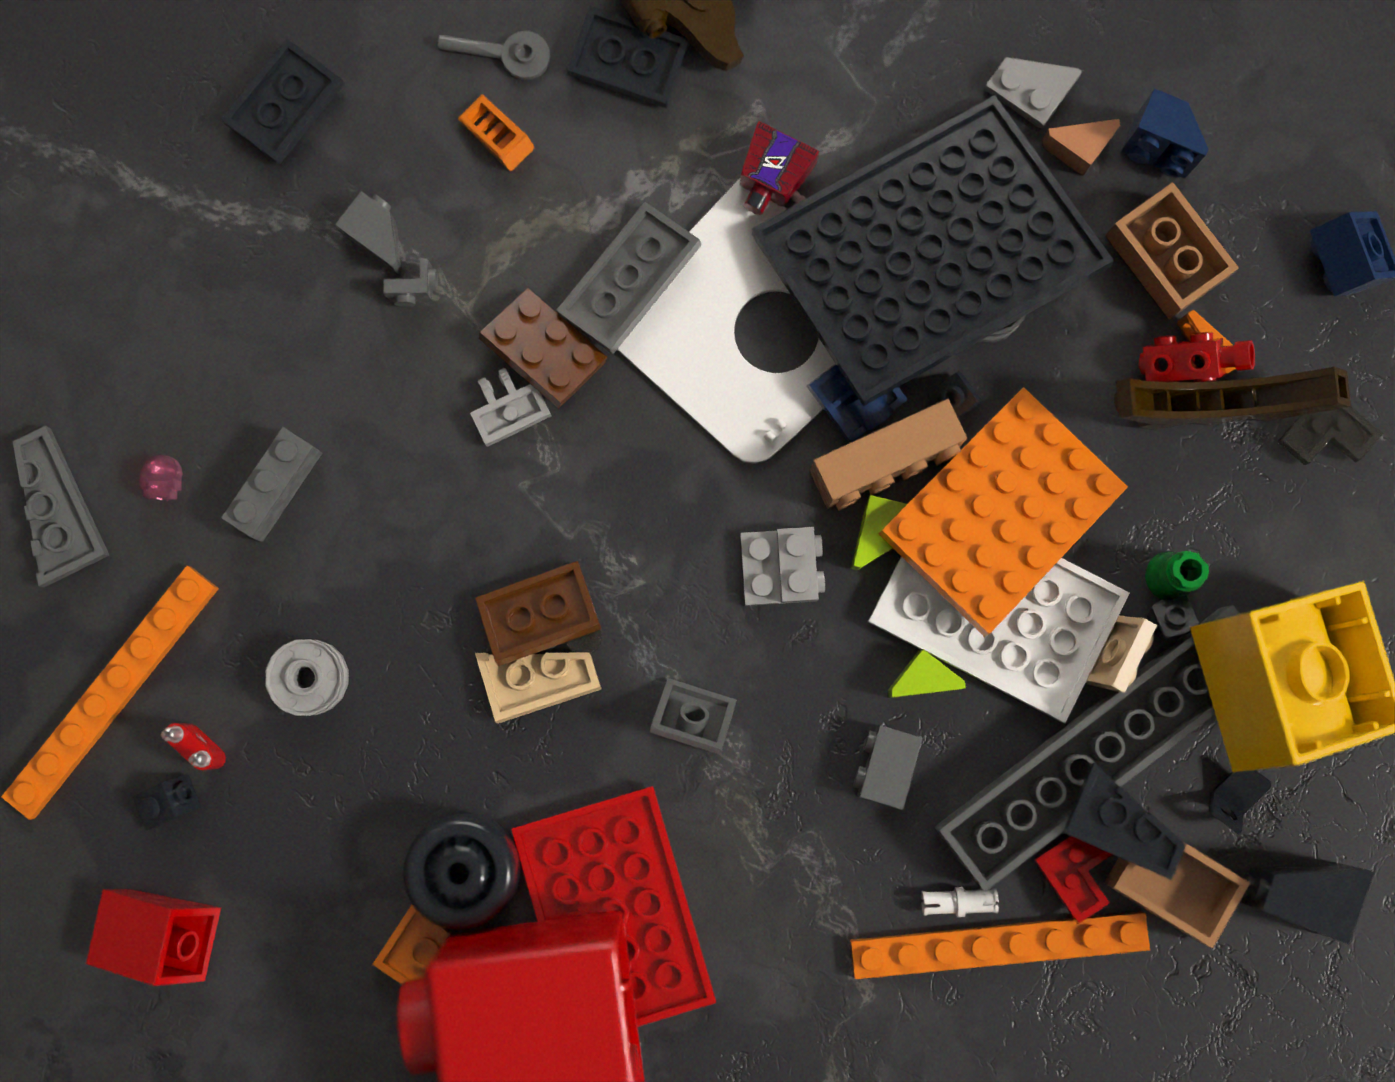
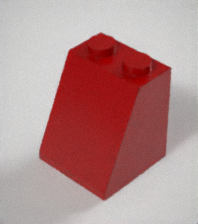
M103 889L86 964L153 986L204 982L221 908L132 889Z

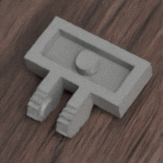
M506 368L498 372L499 378L509 394L496 400L490 382L484 377L478 380L489 404L470 413L487 447L551 417L541 393L531 384L516 390Z

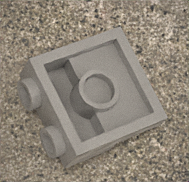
M814 527L740 533L745 606L815 602L819 600L818 593L825 592L824 571H817L816 557L822 556L823 552L821 535H814Z

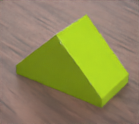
M921 649L888 689V698L966 689L963 679L926 650Z

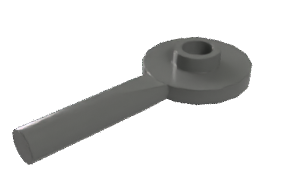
M519 31L512 34L504 42V45L446 35H439L438 49L502 59L506 71L513 77L521 80H532L541 76L547 70L550 62V50L546 41L539 34L531 31Z

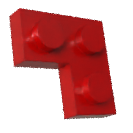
M1070 836L1034 860L1077 924L1110 903L1088 871L1113 854Z

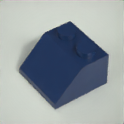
M1377 211L1348 212L1309 230L1313 238L1311 240L1312 251L1318 259H1321L1325 270L1323 274L1324 282L1327 288L1334 293L1335 297L1351 295L1395 280V256Z

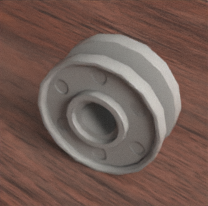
M294 640L282 645L271 656L266 669V688L271 700L281 710L295 716L319 715L333 709L344 697L349 684V669L343 655L333 645L320 640ZM307 667L315 675V680L310 687H305L300 680L302 671Z

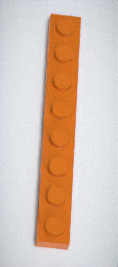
M187 565L1 798L29 820L35 819L219 588L194 568Z
M1142 911L1090 916L1079 924L1073 918L850 940L855 979L1150 950L1146 913Z

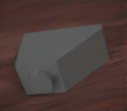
M361 191L335 226L343 236L399 275L403 269L396 221L389 211L392 207L378 195L374 194L370 198Z

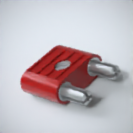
M173 723L165 728V731H162V738H165V741L196 769L212 770L224 765L226 760L224 751L196 725L192 723Z

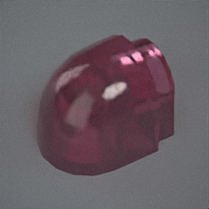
M163 454L147 459L141 468L139 488L143 489V497L156 500H177L178 491H181L182 470L179 462L173 457Z

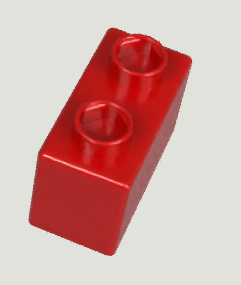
M622 912L599 913L450 934L427 964L425 978L406 980L402 983L399 991V1040L405 1067L409 1073L420 1075L437 1072L438 1082H645Z

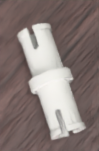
M955 887L954 891H922L921 899L924 901L921 902L923 915L955 913L957 917H965V913H998L999 905L996 904V902H999L997 889L985 892L984 890L964 891L963 887Z

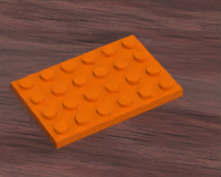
M1023 387L973 437L961 452L881 530L879 535L967 621L986 637L1128 486Z

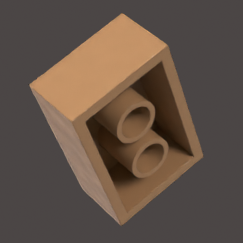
M1173 182L1116 222L1105 235L1169 320L1239 269Z

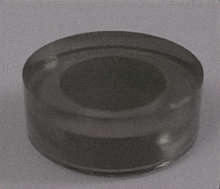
M598 630L570 640L566 644L573 653L589 652L592 655L598 651L602 644V632Z

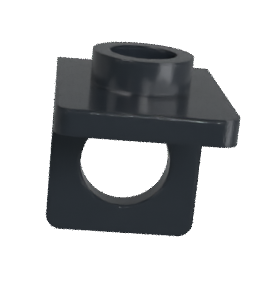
M1257 770L1231 772L1211 792L1209 812L1235 833L1239 834L1243 830V815L1271 788L1272 783ZM1220 808L1225 810L1231 816L1232 819L1226 816Z

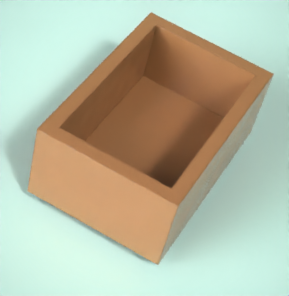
M1186 844L1172 880L1122 858H1118L1104 882L1105 885L1197 942L1212 949L1250 884Z

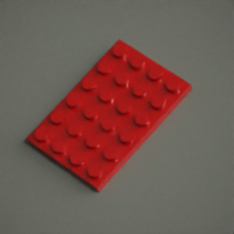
M654 786L511 829L537 921L615 911L622 912L638 1027L716 1003V997Z

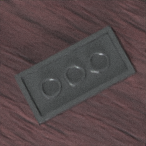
M644 202L558 307L557 313L611 354H614L701 247L700 239Z

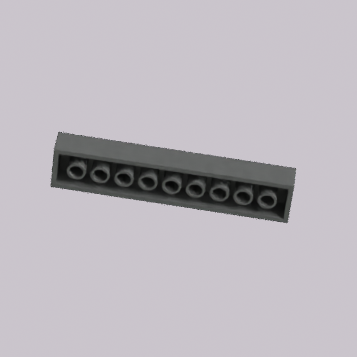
M1233 605L1221 607L1199 624L1239 615V612ZM1192 633L1183 635L1137 671L1135 680L1127 687L1125 693L1114 690L1109 692L933 827L980 889L986 892L1063 832L1091 763H1096L1116 784L1123 786L1215 715Z

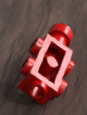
M1213 332L1190 334L1191 341L1182 342L1176 341V335L1155 337L1154 344L1143 347V353L1139 356L1141 374H1145L1146 381L1180 382L1183 380L1213 382L1217 381L1216 378L1226 374L1225 368L1236 367L1237 371L1253 370L1255 366V349L1252 340L1236 341L1234 345L1224 346L1223 338L1213 339ZM1198 354L1204 357L1205 365L1203 367H1197L1194 364L1195 355ZM1159 358L1167 360L1168 368L1166 370L1159 368Z

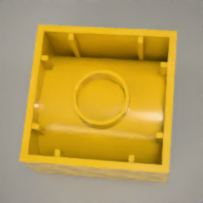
M1364 581L1296 597L1288 602L1190 627L1232 772L1295 766L1395 733V681Z

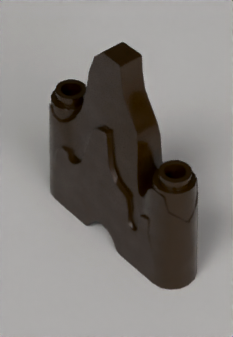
M620 0L633 22L643 35H648L649 39L661 36L668 28L665 24L667 23L677 29L713 67L727 71L741 64L744 55L735 36V10L731 0Z

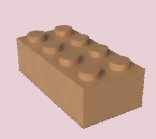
M949 399L815 459L809 471L826 508L830 509L836 506L838 511L857 503V500L861 498L860 494L869 491L870 495L873 496L890 488V484L894 483V479L899 476L902 477L903 481H906L923 473V469L927 468V464L934 461L936 466L952 460L956 454L961 452L960 446L968 438Z

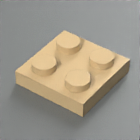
M1118 616L1085 683L1125 693L1127 687L1136 678V668L1143 654L1152 645V635L1157 625L1143 618Z

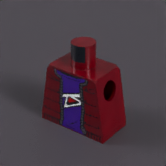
M758 121L741 172L740 185L750 191L743 206L748 211L757 215L763 214L769 201L784 207L815 168L820 151Z

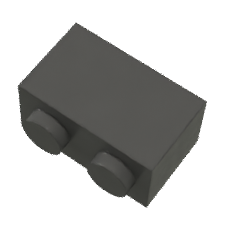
M876 725L875 732L869 730L863 751L868 753L865 767H858L853 787L859 788L857 796L903 810L923 738L881 725Z

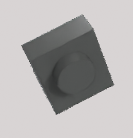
M420 258V279H384L385 296L390 302H394L395 306L412 307L415 306V302H432V290H438V271L432 268L428 258Z

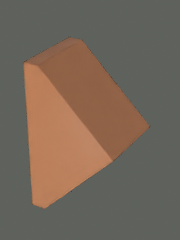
M1119 119L1049 128L1042 139V146L1084 176L1120 127Z

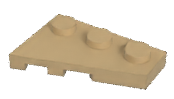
M589 652L532 654L499 667L495 663L493 654L475 653L497 724L601 690V685Z

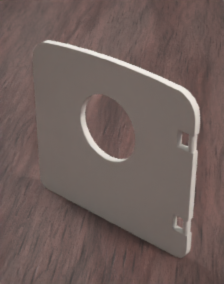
M739 179L692 228L690 233L700 239L701 247L617 350L733 456L743 462L755 464L770 459L823 410L806 386L833 366L835 362L819 338L812 356L800 367L784 373H770L757 369L748 363L738 350L734 337V326L737 316L745 304L763 293H789L752 236V228L787 209L769 201L762 215L748 211L743 204L750 191L740 185ZM796 191L791 199L796 202L794 204L796 205L806 198Z

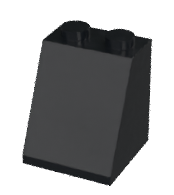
M1341 863L1250 868L1249 874L1243 876V879L1250 884L1239 903L1320 935L1350 944L1374 872Z

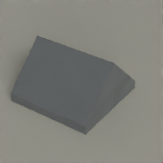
M668 678L649 732L721 755L737 700Z

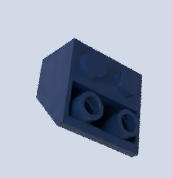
M1154 89L1137 112L1121 152L1128 154V157L1134 162L1140 164L1149 163L1161 168V171L1167 176L1186 178L1206 156L1208 147L1189 103Z

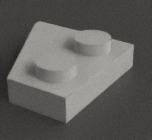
M1006 57L986 84L984 91L992 96L995 95L1000 102L1042 129L1077 81L1082 71L1078 68Z

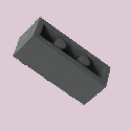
M282 427L221 518L249 537L263 542L322 455V452Z

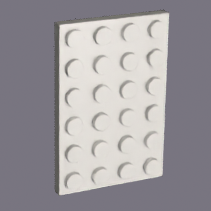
M901 556L868 623L920 650H926L932 656L1062 723H1066L1130 593L1061 558L988 636L984 637Z

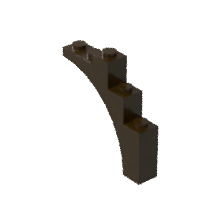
M1337 367L1270 377L1213 382H1154L1129 378L1116 381L1117 392L1114 395V404L1119 413V418L1137 421L1139 427L1152 430L1191 423L1212 426L1246 419L1266 422L1351 407L1347 371Z

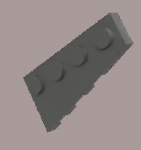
M44 426L12 441L20 486L24 488L26 520L30 522L33 539V541H30L32 554L36 557L39 573H36L38 586L46 587L109 556L51 428Z

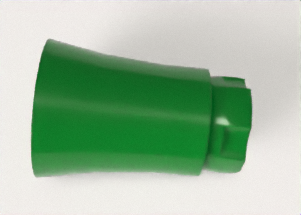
M1167 551L1151 559L1146 568L1145 579L1149 590L1161 600L1167 598L1175 599L1188 595L1191 591L1200 588L1208 578L1209 567L1208 563H1205L1198 553L1191 551L1178 553ZM1180 569H1182L1184 576L1180 574Z

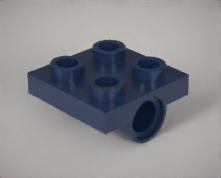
M836 364L806 386L848 443L854 442L865 432L881 424L894 413L896 408L908 400L900 388L897 387L863 407Z

